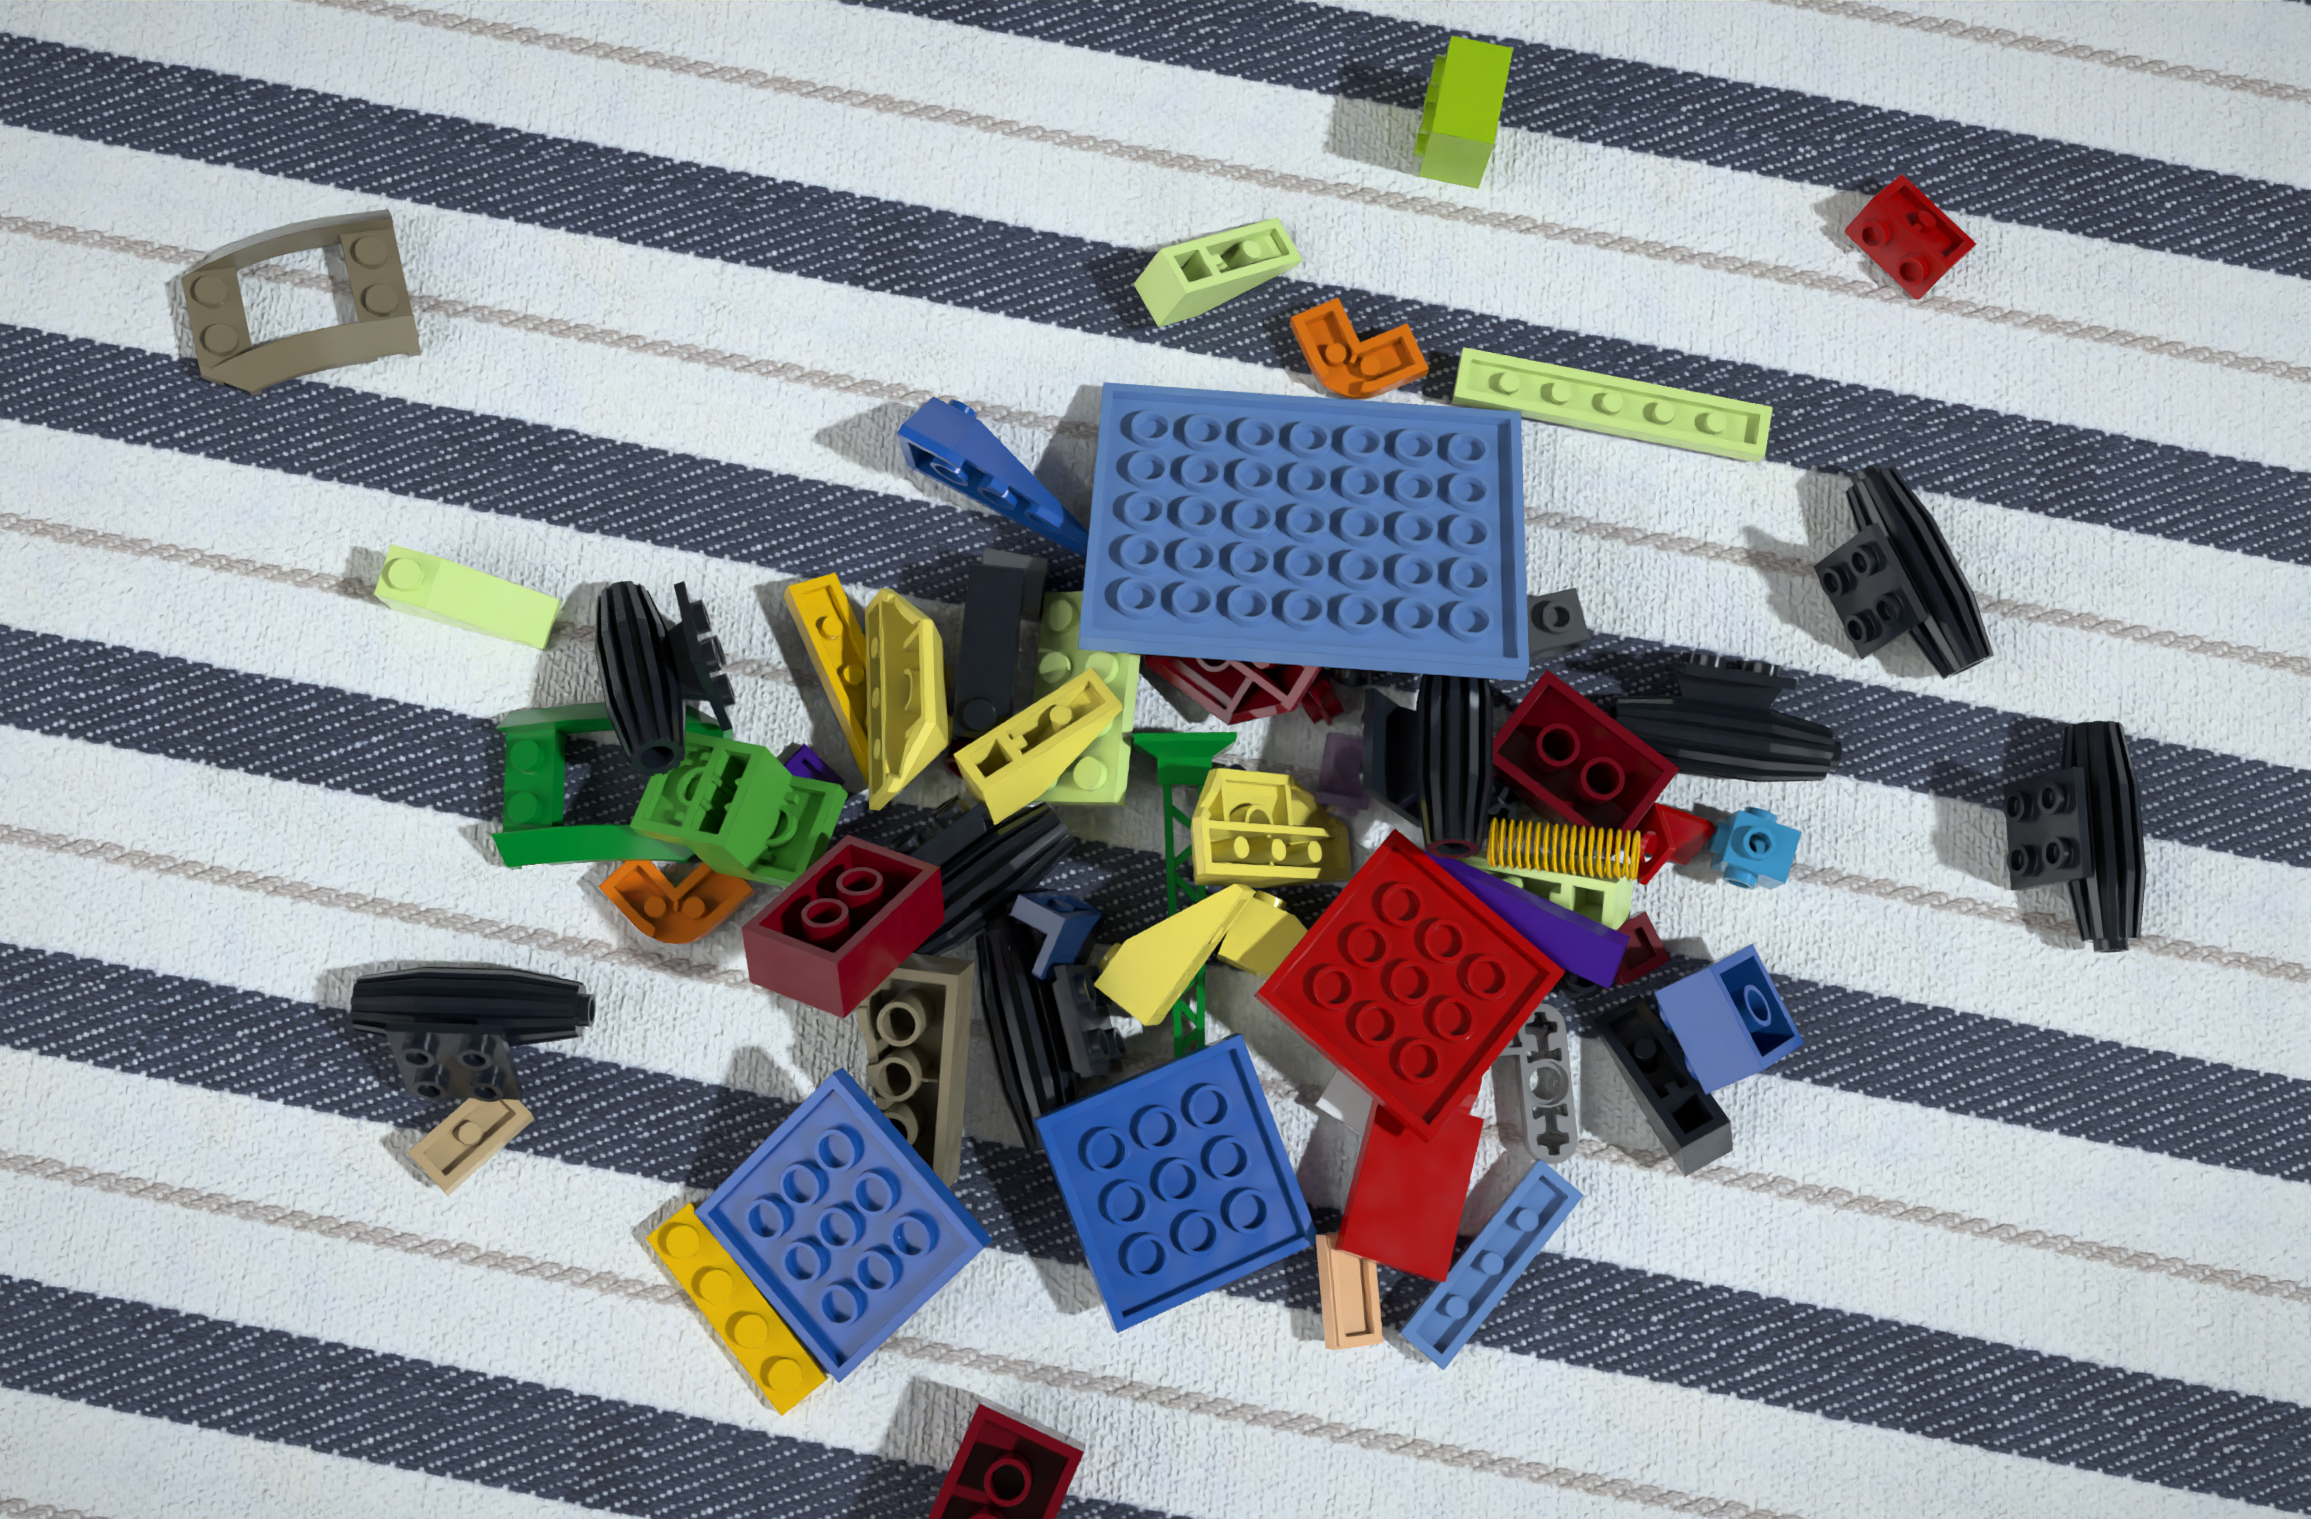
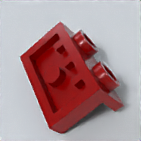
M1903 174L1875 195L1845 229L1846 235L1916 300L1921 299L1977 244Z

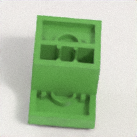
M686 731L684 761H680V766L677 769L669 770L667 774L662 775L660 773L651 776L629 827L639 836L687 846L716 873L787 888L825 854L848 793L839 784L792 775L765 746Z

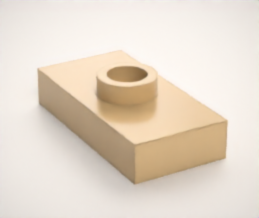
M468 1098L407 1153L434 1183L449 1196L534 1120V1117L519 1100L500 1099L495 1102H483Z

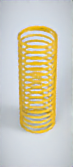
M1495 817L1491 820L1487 840V863L1489 867L1493 866L1496 868L1500 864L1504 869L1509 864L1512 870L1518 865L1520 870L1527 867L1529 871H1532L1535 867L1538 872L1544 868L1547 873L1553 868L1556 874L1562 869L1565 875L1571 869L1574 876L1580 870L1583 877L1588 871L1591 877H1594L1598 871L1600 878H1603L1607 872L1610 879L1616 873L1619 880L1625 874L1628 881H1634L1637 877L1640 857V832L1638 830L1634 833L1629 874L1631 831L1629 829L1626 831L1625 853L1620 873L1621 829L1617 830L1612 872L1610 854L1613 830L1612 828L1608 829L1606 858L1602 871L1601 853L1604 829L1602 827L1599 829L1597 858L1593 871L1592 853L1595 828L1593 826L1590 828L1588 857L1584 870L1583 853L1586 827L1584 825L1581 827L1579 857L1575 869L1574 853L1577 826L1573 825L1570 840V857L1566 869L1565 853L1568 825L1565 824L1563 826L1561 857L1557 868L1556 853L1559 839V824L1556 823L1553 829L1552 857L1548 868L1549 822L1545 824L1543 858L1539 867L1538 854L1542 830L1540 821L1536 824L1534 858L1530 866L1529 854L1533 833L1532 821L1530 820L1527 823L1523 864H1521L1524 821L1520 820L1518 823L1516 858L1513 864L1512 850L1515 837V820L1512 819L1509 823L1505 863L1503 861V851L1506 839V819L1503 818L1501 820L1500 829L1497 818ZM1497 849H1498L1499 855H1498L1497 861H1496V863H1495L1496 855H1497Z

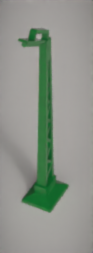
M1237 732L1133 733L1131 742L1133 751L1156 761L1157 788H1162L1168 918L1177 914L1176 885L1194 904L1206 899L1205 885H1197L1196 893L1175 872L1192 855V846L1190 844L1174 859L1173 818L1189 832L1192 820L1172 805L1171 788H1197L1198 803L1209 770L1212 769V759L1232 749L1237 738ZM1205 963L1181 994L1182 996L1196 982V1014L1180 997L1172 1007L1174 1058L1183 1055V1051L1194 1040H1196V1049L1205 1046ZM1181 1011L1196 1026L1183 1039Z

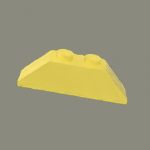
M881 588L865 608L869 810H881L948 747L953 738V717L947 714V695L951 689L952 670L950 665L945 664V644L932 619L893 589Z
M1223 768L1209 770L1192 817L1190 828L1195 885L1231 886L1237 883L1253 888H1276L1347 882L1352 879L1347 827L1337 817L1331 818L1322 804L1293 776Z

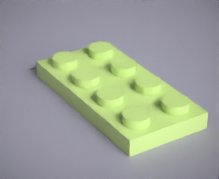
M1083 591L1044 594L1032 705L1092 667L1121 702L1123 710L1040 797L1029 803L1031 805H1038L1045 801L1048 805L1125 806L1141 654L1079 649Z

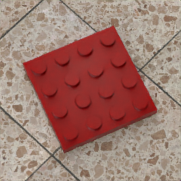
M1394 828L1254 994V997L1426 1144L1432 1141L1565 971Z

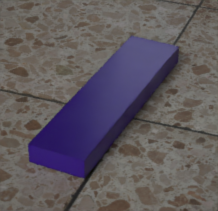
M1424 850L1425 854L1555 964L1609 989L1617 974L1630 936L1457 859L1439 858L1436 855L1428 854L1427 850Z

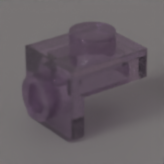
M1328 732L1326 735L1319 787L1315 791L1314 801L1325 803V811L1328 813L1355 817L1358 814V809L1368 810L1372 804L1373 798L1362 791L1359 777L1360 764L1363 762L1364 737Z

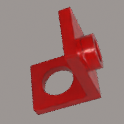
M1654 802L1631 833L1630 860L1634 833L1637 830L1640 832L1637 882L1647 885L1667 860L1687 865L1715 833L1714 823ZM1644 852L1653 855L1647 862L1644 858Z

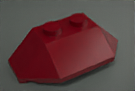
M1143 654L1146 665L1226 725H1236L1293 712L1322 668L1320 666Z

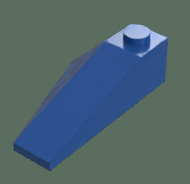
M933 396L902 424L897 435L908 467L1086 559L1089 532L980 420L976 419L978 415L972 408L954 399H950L947 404Z

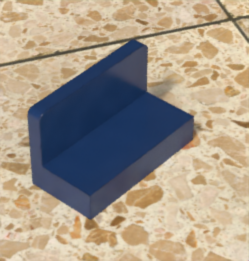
M1063 890L1018 894L1010 915L1047 934L1031 974L1043 980L1056 977L1054 967L1064 964L1086 965L1108 913Z

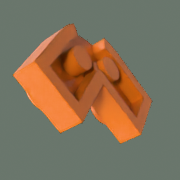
M1339 298L1301 312L1290 319L1291 329L1313 375L1322 386L1338 396L1358 400L1374 398L1427 376L1429 367L1407 323L1359 342Z
M625 861L598 886L641 932L657 941L668 944H688L705 938L756 892L745 879L716 873L705 862L700 864L676 887L652 861Z

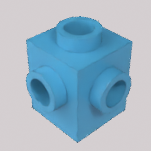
M1746 807L1744 811L1738 810L1726 817L1724 821L1718 820L1716 822V831L1709 838L1707 850L1714 853L1709 868L1724 873L1723 881L1736 887L1753 890L1758 885L1770 890L1786 883L1802 832L1776 823L1777 816L1766 810L1755 807Z

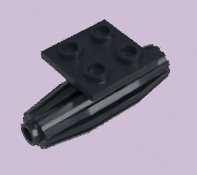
M1876 463L1852 475L1850 479L1853 486L1849 487L1845 494L1858 534L1813 566L1820 579L1823 591L1831 600L1844 626L1847 638L1853 643L1860 659L1871 656L1905 633H1908L1944 680L1993 657V651L1974 593L1933 516L1894 467L1882 469L1880 463Z
M633 581L613 583L609 588L605 587L601 591V596H598L596 602L595 655L607 715L631 768H634L635 772L639 774L646 773L647 776H655V774L660 773L662 775L667 774L669 770L677 769L680 766V761H684L686 749L685 700L709 701L722 732L733 729L728 707L737 704L727 673L722 675L719 673V670H722V667L727 665L725 654L718 635L707 636L706 632L712 631V626L703 600L693 602L684 581L674 584L682 621L669 631L649 591H646L645 586L640 583L638 585L634 584Z
M1683 652L1681 662L1666 660L1664 671L1674 672L1681 695L1615 697L1609 710L1611 718L1679 768L1678 771L1751 782L1823 781L1829 771L1835 772L1838 769L1841 759V741L1833 739L1834 733L1830 727L1769 708L1783 688L1796 689L1797 679L1780 677L1782 667L1780 665L1736 659L1735 669L1731 670L1726 669L1727 658Z
M1422 674L1416 710L1399 706L1376 688L1366 689L1364 712L1361 715V729L1364 740L1363 762L1360 764L1359 777L1362 791L1416 827L1421 828L1424 847L1428 854L1449 859L1470 858L1472 855H1478L1482 850L1493 791V700L1489 678Z
M2094 721L2071 724L2064 728L2059 771L2003 785V813L2006 818L2007 866L2010 871L2011 891H2022L2066 883L2081 941L2093 943V950L2096 953L2129 951L2128 941L2140 939L2146 882L2139 785L2121 722Z
M954 795L931 813L935 821L918 833L914 827H911L887 845L890 850L940 867L945 921L913 953L940 956L960 946L983 929L986 922L995 920L1015 904L1018 894L1031 893L1076 846V842L1045 801L986 831L983 814L987 811L981 802L970 795L964 800L960 799L958 795Z
M1007 916L986 922L984 925L985 933L975 937L979 997L1000 1088L1028 1153L1043 1150L1032 1118L1078 1099L1076 1072L1081 1074V1078L1114 1075L1124 1072L1121 1060L1125 1059L1126 1050L1121 1032L1117 1027H1112L1107 1006L1112 1004V999L1094 986V983L1101 975L1098 972L1097 966L1064 964L1054 967L1057 977L1055 982H1053L1052 978L1041 980L1033 976L1031 972L1040 953L1035 938L1028 924H1017L1015 917Z
M422 967L363 975L356 979L357 982L353 986V994L350 1001V1017L353 1021V1028H356V1031L387 1037L409 1096L420 1097L426 1100H440L443 1098H473L483 1102H495L500 1099L521 1100L523 1089L509 1047L580 1038L585 1027L593 1026L596 1014L594 994H586V986H584L583 982L518 969Z

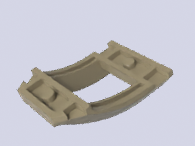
M389 209L316 218L270 229L219 249L181 278L202 378L223 386L224 383L244 389L249 391L251 396L261 395V390L294 378L329 369L378 361L377 357L409 353L410 357L421 355L414 314L411 309L393 228V219ZM341 244L358 322L301 333L253 349L237 270L284 254Z

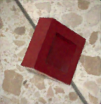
M1639 911L1631 915L1616 930L1630 936L1615 976L1617 985H1626L1671 960L1646 911Z

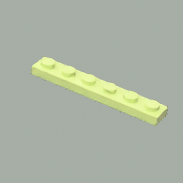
M1463 347L1460 354L1452 403L1480 409L1521 412V417L1758 463L1765 457L1773 408Z

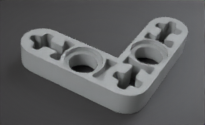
M1540 1003L1498 1057L1515 1056L1523 1140L1526 1151L1535 1160L1541 1159L1546 1164H1557L1566 1161L1573 1155L1577 1147L1578 1135L1566 1025L1563 1016L1556 1008L1549 1004ZM1534 1013L1541 1015L1542 1022L1552 1024V1033L1545 1035L1543 1038L1544 1053L1555 1049L1557 1060L1543 1058L1530 1063L1527 1062L1526 1052H1538L1536 1036L1526 1034L1525 1025L1534 1022ZM1538 1068H1548L1558 1076L1559 1090L1551 1099H1540L1531 1090L1530 1078ZM1562 1105L1563 1116L1551 1115L1554 1132L1563 1133L1564 1144L1556 1145L1555 1154L1549 1155L1547 1146H1538L1536 1140L1537 1134L1546 1132L1545 1115L1533 1118L1532 1107L1547 1109Z

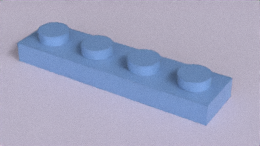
M1536 1159L1449 1267L1446 1282L1436 1283L1398 1332L1440 1369L1445 1370L1584 1195L1543 1160Z

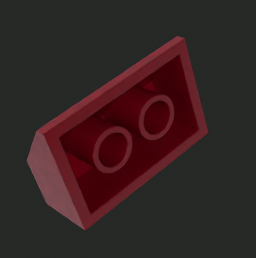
M1549 670L1543 673L1493 738V777L1497 776L1509 787V790L1517 795L1524 804L1553 826L1558 823L1561 832L1563 826L1567 824L1569 838H1571L1572 826L1576 825V843L1578 845L1581 827L1584 825L1586 827L1584 846L1586 851H1588L1590 828L1593 826L1595 828L1592 855L1596 858L1598 833L1602 827L1604 829L1601 859L1604 860L1606 858L1608 829L1612 828L1613 830L1610 857L1615 855L1617 830H1622V846L1625 842L1626 831L1629 829L1632 833L1679 770L1677 766Z

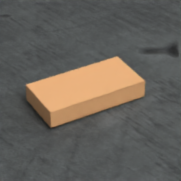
M1339 1232L1315 1235L1325 1349L1340 1350L1383 1343L1376 1263L1335 1251Z

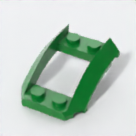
M605 702L514 711L495 728L506 734L503 830L502 833H493L491 835L507 868L516 870L522 869V866L545 863L554 866L606 861H676L680 864L691 863V856L695 853L687 846L639 836L629 827L630 825L563 826L566 734L614 731L607 715ZM685 704L686 731L733 740V729L722 732L717 719L691 705Z

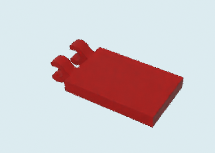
M1482 1078L1432 1141L1426 1144L1378 1102L1372 1099L1335 1251L1433 1282H1446L1484 1119L1469 1115L1471 1107L1479 1094Z

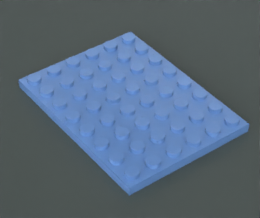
M1104 382L1079 629V649L1526 681L1529 671L1521 412Z

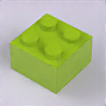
M1451 35L1446 55L1436 54L1431 78H1429L1426 90L1423 117L1413 156L1422 158L1419 177L1479 189L1495 142L1513 48Z

